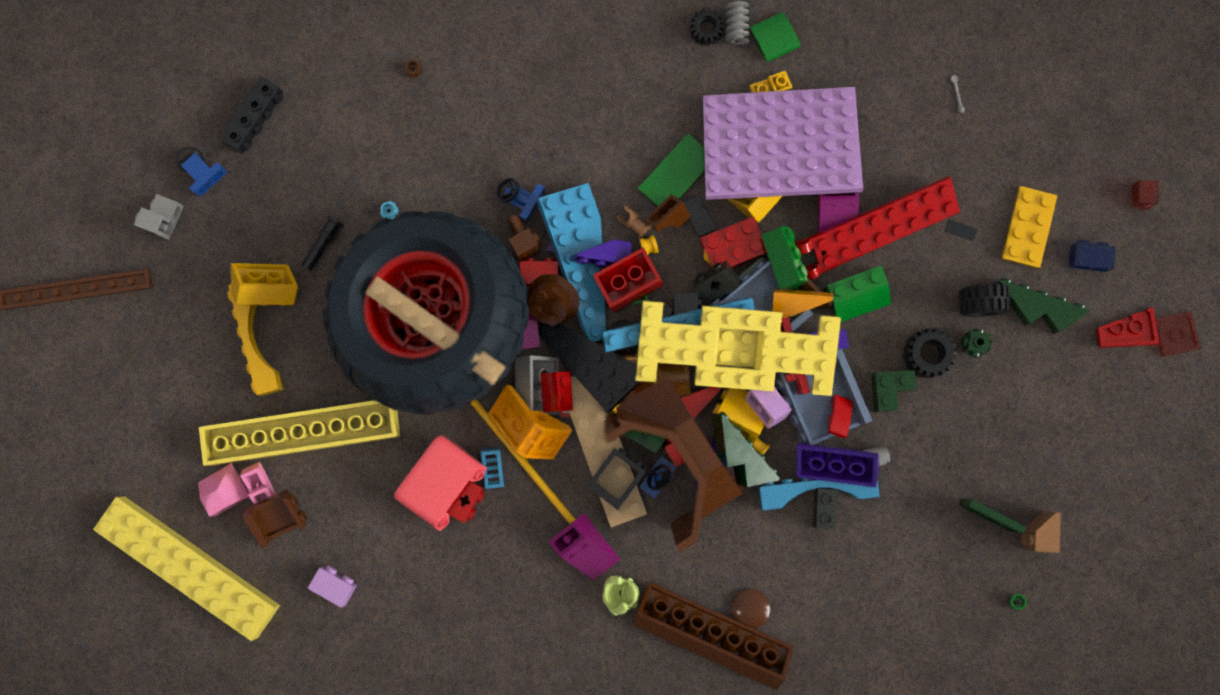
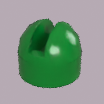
M1015 594L1010 597L1009 604L1014 610H1022L1026 607L1027 600L1023 595ZM1021 600L1022 604H1013V602Z

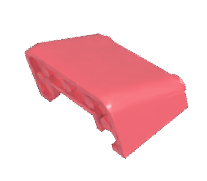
M440 435L432 441L397 488L394 498L436 530L441 531L449 523V514L446 511L469 481L475 482L483 478L487 467L458 444Z

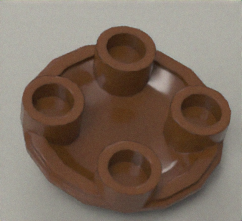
M746 589L740 591L734 598L731 605V613L734 620L755 629L767 621L770 614V604L761 592L754 589Z

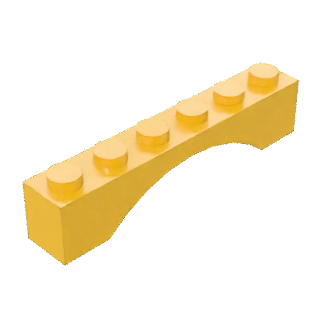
M230 284L228 285L229 291L227 295L230 302L233 303L234 309H232V314L238 323L237 334L239 338H242L243 345L241 349L243 355L247 358V372L252 377V391L258 396L282 391L283 386L279 372L263 358L255 342L253 321L257 305H237L233 298Z

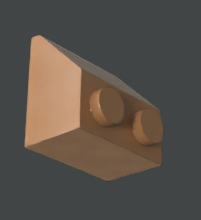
M1043 511L1028 524L1025 532L1020 535V544L1023 545V549L1060 553L1061 512Z

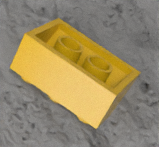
M782 196L731 198L727 200L748 218L754 217L755 221L759 223Z
M231 263V289L237 305H294L298 285L289 265Z

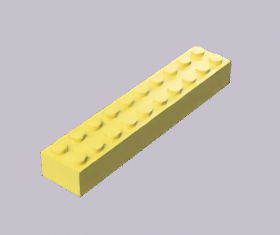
M376 401L199 427L203 466H214L401 437L397 410H393Z
M125 496L115 497L93 529L250 641L260 636L280 607L274 600Z

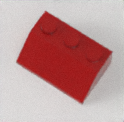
M644 247L593 275L613 313L664 286Z

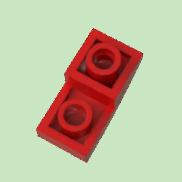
M835 394L831 398L832 413L827 417L828 433L845 439L851 422L852 400Z

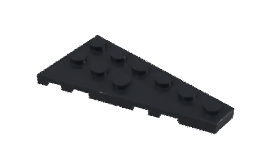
M543 323L538 328L539 336L607 413H610L642 382L635 380L636 364L612 351L606 352L603 346L559 323L554 326Z

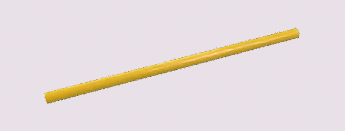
M473 400L470 404L569 524L572 523L575 518L530 463L514 451L480 402Z

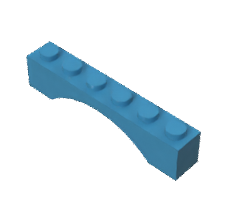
M801 478V482H793V479L781 480L782 484L774 485L773 481L758 487L761 510L783 508L797 495L816 488L838 489L849 493L857 499L880 497L878 481L876 488Z

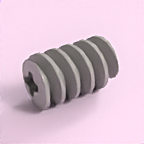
M737 1L726 6L725 11L727 13L725 18L727 20L725 22V32L727 35L725 40L727 42L737 45L749 43V39L744 38L749 36V32L744 31L749 28V25L745 23L749 21V17L744 16L749 14V10L744 9L749 7L748 3Z

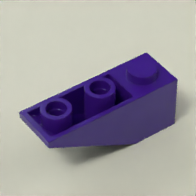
M614 239L571 256L570 260H575L578 264L583 265L592 263L595 267L610 266L631 254V242Z

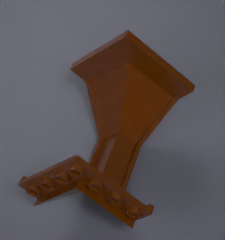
M667 375L617 406L616 412L613 411L605 416L604 438L608 443L629 430H638L668 438L672 441L696 478L698 487L692 510L671 523L675 546L679 552L697 542L702 518L742 494L737 482L735 483L717 457Z

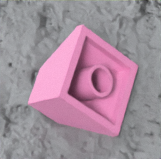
M232 463L198 482L200 500L209 517L218 516L249 497V492Z

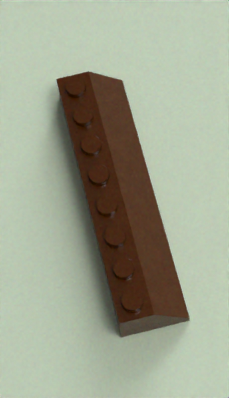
M651 582L647 586L631 624L775 690L785 680L794 646Z

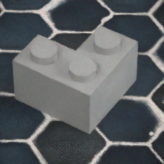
M156 194L150 203V210L141 207L140 211L136 214L134 225L151 234L169 240L183 205Z

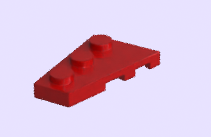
M1148 308L1145 311L1097 328L1098 348L1158 345L1159 338L1154 308Z

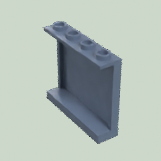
M760 261L753 267L755 270L751 274L746 273L739 279L738 287L726 293L721 299L718 298L711 302L710 306L751 297L753 298L755 310L772 311L774 290L780 288L773 268L770 265L771 262ZM807 310L794 316H788L792 330L794 331L813 313Z
M842 349L837 350L832 396L814 395L811 392L798 395L794 381L786 382L784 375L790 373L782 372L775 376L777 389L781 390L783 399L788 402L789 407L792 409L790 420L799 433L798 439L801 444L814 445L835 436L828 433L827 417L832 413L831 398L835 394L852 400L849 430L872 421ZM806 374V378L811 391L813 375Z

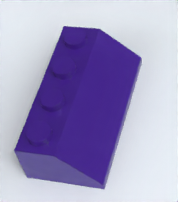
M798 443L797 477L876 488L879 475V453Z

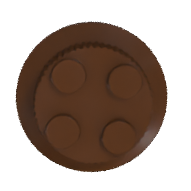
M544 274L537 277L530 286L529 313L537 320L554 326L560 322L572 319L578 312L580 305L578 293L574 286L565 278L555 274Z

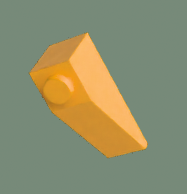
M775 289L772 311L782 312V318L794 316L832 301L834 293Z

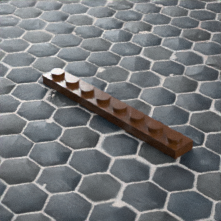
M149 269L0 290V310L152 289L151 271Z

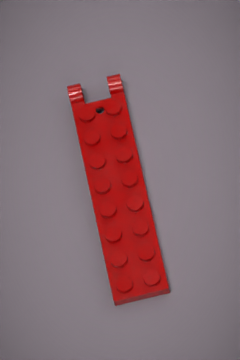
M947 176L806 239L797 241L795 245L800 250L801 255L809 253L813 249L817 263L805 267L808 273L807 277L810 280L815 279L825 271L959 213L960 210L952 180Z

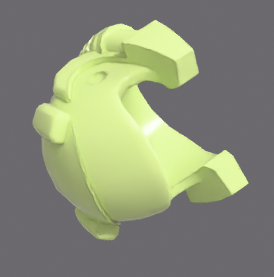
M616 575L606 579L602 597L608 610L613 615H620L626 613L631 608L637 607L640 593L639 588L631 578L621 579L620 576Z

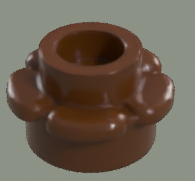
M409 60L405 64L404 72L407 76L416 78L422 73L423 68L420 66L419 61Z

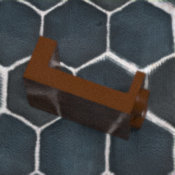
M288 489L253 504L244 510L243 519L261 548L268 546L271 539L297 527L300 530L305 529L306 514L303 510L300 511L295 495H291Z

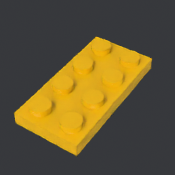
M1023 186L1018 187L1001 257L1002 260L1037 269L1041 267L1058 195Z

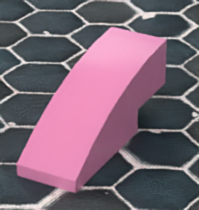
M260 462L242 469L240 477L249 490L248 495L253 504L276 495Z

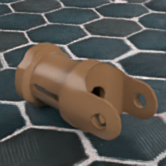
M624 206V209L630 214L629 220L626 221L620 215L617 216V219L628 229L631 228L638 235V238L641 239L651 227L640 220L639 215L631 208Z

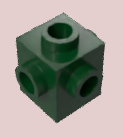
M973 329V331L965 333L961 341V346H963L962 352L969 353L968 356L976 358L987 354L992 346L990 334H985V331L981 329Z

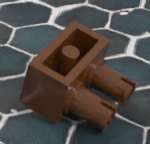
M517 215L507 219L514 233V236L509 241L520 261H524L525 258H530L541 252L539 246L542 244L535 231L531 233L529 228L524 229Z

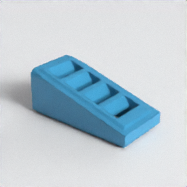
M500 447L481 448V461L487 467L483 476L485 489L504 487ZM496 454L497 457L486 458V455ZM497 462L498 465L487 466L486 463ZM498 470V473L487 474V471ZM499 477V481L488 482V478Z

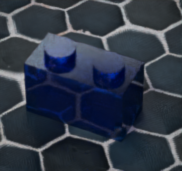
M1078 240L1071 245L1069 268L1109 272L1114 269L1115 246H1109V243L1106 242L1089 244L1090 241Z

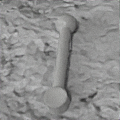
M953 75L950 81L953 83L958 103L957 111L958 113H963L965 108L962 106L957 86L958 77Z

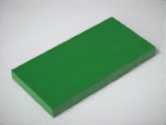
M687 134L638 187V190L657 207L671 194L680 199L705 172L704 147L690 134Z

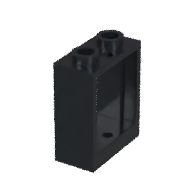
M622 448L618 450L613 449L587 484L589 489L617 510L646 473L643 470L645 466L636 459L633 462L627 458L629 454ZM615 455L639 472L619 500L596 483V480Z

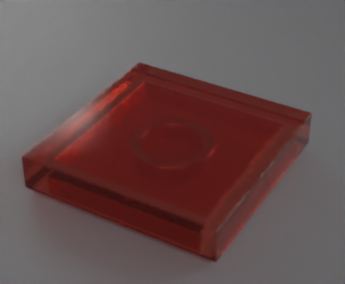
M1192 312L1155 319L1161 357L1201 349Z

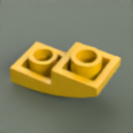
M786 71L771 75L766 80L749 86L751 93L789 91L793 88Z

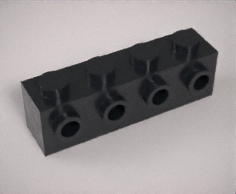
M260 76L219 136V139L242 154L244 151H248L254 136L259 135L262 131L264 121L270 119L273 114V108L282 101L284 92L278 86Z

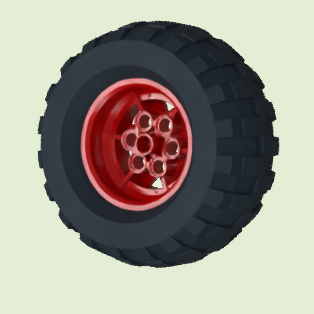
M420 211L403 212L395 219L385 218L373 224L374 229L366 235L360 233L351 242L353 247L345 257L340 255L334 265L336 273L333 280L327 282L324 294L327 305L323 309V324L328 332V345L335 361L341 365V370L347 380L367 397L393 410L419 415H430L440 411H454L467 405V402L476 401L489 393L491 387L499 379L503 380L511 370L510 365L515 356H519L522 349L524 329H527L528 325L527 288L517 263L510 252L498 238L475 221L468 218H459L452 213L428 211V213ZM378 276L403 295L406 293L407 298L459 334L458 340L451 347L449 346L444 350L419 331L414 333V327L366 294V291ZM427 280H439L436 284H431L430 286L425 283ZM440 291L439 297L434 299L435 293ZM421 292L420 298L415 300V296ZM457 293L459 295L460 302L454 301ZM449 307V312L443 315V311ZM397 328L405 329V340L402 339ZM430 342L433 343V346L427 347ZM482 352H485L505 367L494 384L472 370L478 364L477 361L472 362L476 354L480 356Z

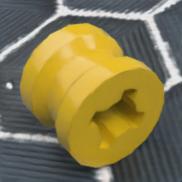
M651 235L648 239H639L641 248L644 247L647 255L659 253L654 235Z

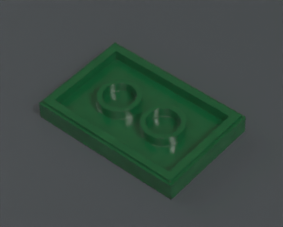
M961 498L960 507L1009 532L1020 534L1025 532L1026 527L973 499Z

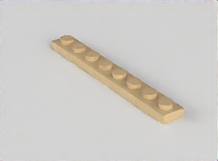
M378 276L366 291V294L444 350L449 346L451 347L458 340L459 334ZM482 352L480 356L476 354L473 357L474 360L472 362L477 361L478 364L472 370L494 384L505 367L485 352Z

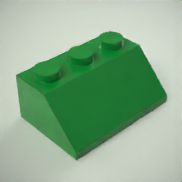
M781 226L761 235L780 290L796 289L808 281V273L805 266L802 265L800 250L794 243L795 236L793 231L789 227Z
M882 266L829 284L824 288L825 292L834 293L831 308L834 316L841 318V322L891 304L889 283Z

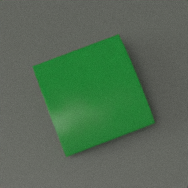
M784 12L749 27L753 38L758 44V49L766 62L801 47Z

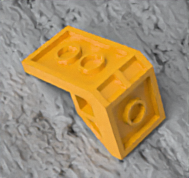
M512 385L504 387L488 413V416L514 451L524 458L554 459L573 431L569 425L543 411L530 410Z

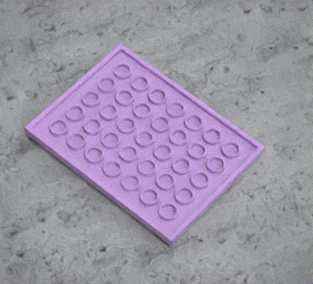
M855 87L703 96L706 200L863 192Z

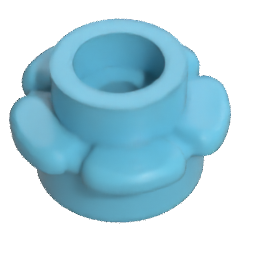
M385 202L380 207V214L383 218L394 219L395 215L399 212L394 202Z

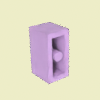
M775 386L774 391L750 390L745 397V400L768 429L786 419L792 410L788 402L778 393Z
M329 565L320 567L308 589L341 608L346 606L357 587L353 583L354 579L347 575L340 576L336 573L337 570Z

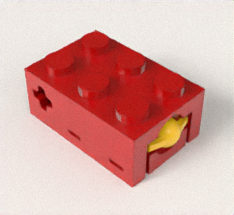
M754 217L706 235L699 240L700 246L703 248L704 260L708 262L710 269L714 264L722 263L725 260L734 269L767 255Z

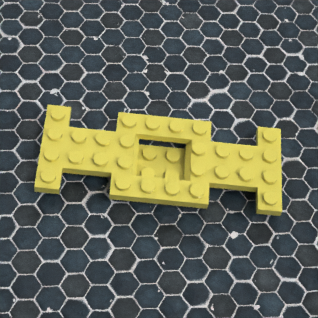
M643 300L636 381L656 382L657 364L670 363L696 365L695 385L774 391L776 372L813 375L811 394L832 396L840 317L820 315L817 335L780 332L782 312L703 305L699 325L662 322L663 302ZM716 365L738 366V367H751V368H754V369H749V368H736V367H723V366H716Z

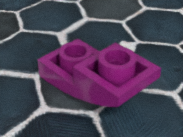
M530 313L527 329H524L522 349L540 347L537 319Z

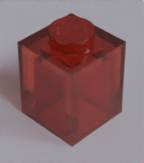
M1139 180L1132 184V207H1139V210H1150L1151 207L1159 204V181Z

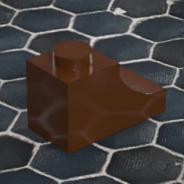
M671 194L644 220L648 226L659 232L667 226H674L678 229L691 215L683 201Z

